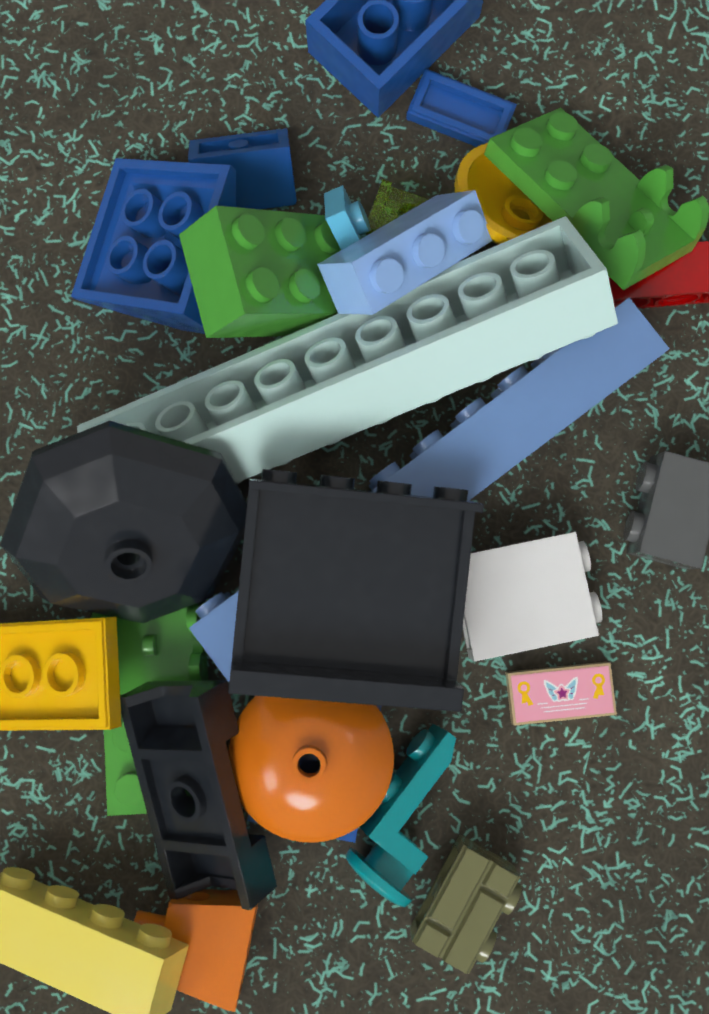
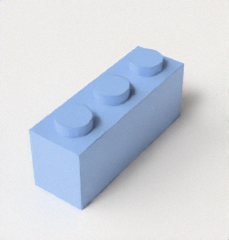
M476 190L441 194L432 197L317 265L338 314L373 315L493 240L486 227L487 222Z

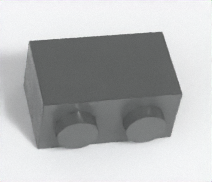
M664 451L652 456L649 462L645 461L639 470L636 480V491L642 493L637 511L630 512L625 524L623 538L625 541H629L626 554L685 570L701 569L709 540V462Z

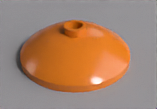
M255 696L247 704L237 720L239 733L230 738L228 754L240 802L246 812L271 833L298 842L315 843L333 840L354 831L364 824L383 801L392 779L394 749L389 727L377 705ZM305 754H313L319 759L321 766L316 772L307 773L300 768L299 759Z

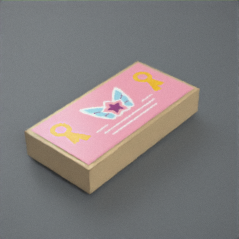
M610 662L505 672L510 719L513 725L617 715Z

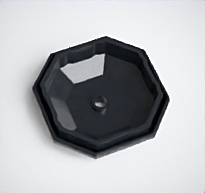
M107 421L32 452L0 545L40 597L49 603L146 623L202 602L214 594L244 535L247 500L221 453L113 421Z

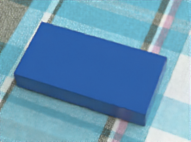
M425 68L408 108L406 119L478 147L488 143L490 138L507 131L517 104Z

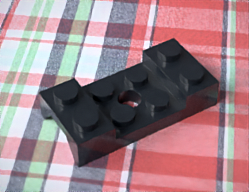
M227 680L146 682L121 695V715L169 899L177 900L214 886L237 889L242 909H253L277 887L266 838L262 835L248 834L226 746V741L239 733L231 696L228 693ZM185 789L192 795V797L186 795Z

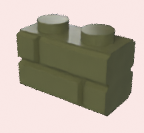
M459 834L410 926L412 942L435 957L442 958L444 962L465 974L470 973L476 960L484 963L491 954L496 942L497 934L492 930L502 912L509 915L514 910L521 895L522 886L518 884L520 875L515 866Z

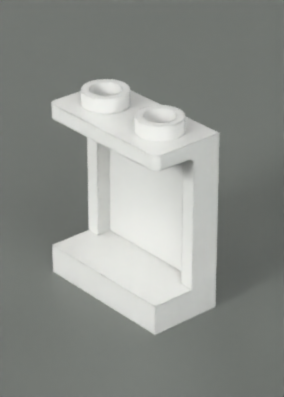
M576 532L471 553L463 619V633L469 659L475 662L599 636L596 623L602 622L601 604L597 594L589 592L585 572L591 570L590 555L585 542H578Z

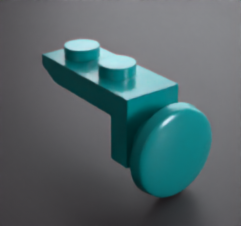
M432 724L429 730L424 729L412 739L406 750L408 757L396 773L393 771L388 791L380 806L364 824L359 826L376 845L367 857L352 847L349 848L346 854V860L364 882L381 896L401 907H406L413 901L403 890V887L413 874L416 875L428 856L416 847L417 845L401 833L400 829L451 763L456 738L451 733L435 724Z

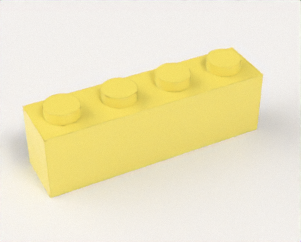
M18 867L3 869V872L0 873L1 964L111 1014H166L171 1011L189 944L172 938V932L166 927L150 923L141 925L124 918V911L118 907L107 904L93 905L78 898L79 893L72 888L60 885L48 886L34 880L35 874L29 870Z

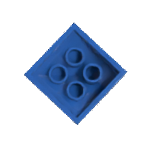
M115 158L71 297L78 301L175 329L205 334L179 234L216 205L236 207V169L231 165Z

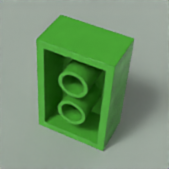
M216 205L179 234L206 338L287 336L338 314L317 265L341 251L325 219V215Z

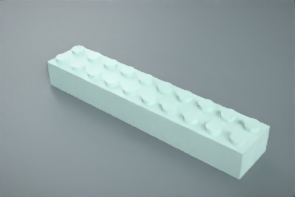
M564 216L459 261L373 315L336 314L77 426V433L107 421H113L213 450L222 454L237 484L247 478L262 473V469H271L276 466L285 465L297 457L326 445L335 444L345 437L374 425L383 424L393 417L422 405L436 402L446 395L472 384L486 381L496 374L525 362L539 359L549 352L578 340L589 338L597 332L618 324L607 268L569 219Z

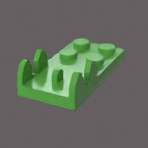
M561 107L489 139L484 155L552 221L566 216L607 268L608 276L622 290L627 289L692 252L705 231L709 218V206L704 196L683 203L677 212L669 207L668 196L674 187L672 167L667 165L657 167L639 180L612 155L608 148L601 145L578 124L572 115L566 113Z
M204 601L146 623L117 618L120 696L146 682L208 680L207 652L189 629V627L200 620L195 611L204 604ZM92 613L91 618L112 617V616L102 615V614H98V613ZM121 715L122 727L104 730L107 816L147 814ZM185 789L186 795L192 797V795Z

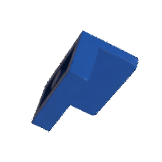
M287 128L189 141V163L231 165L236 169V207L267 209L296 204L297 198Z

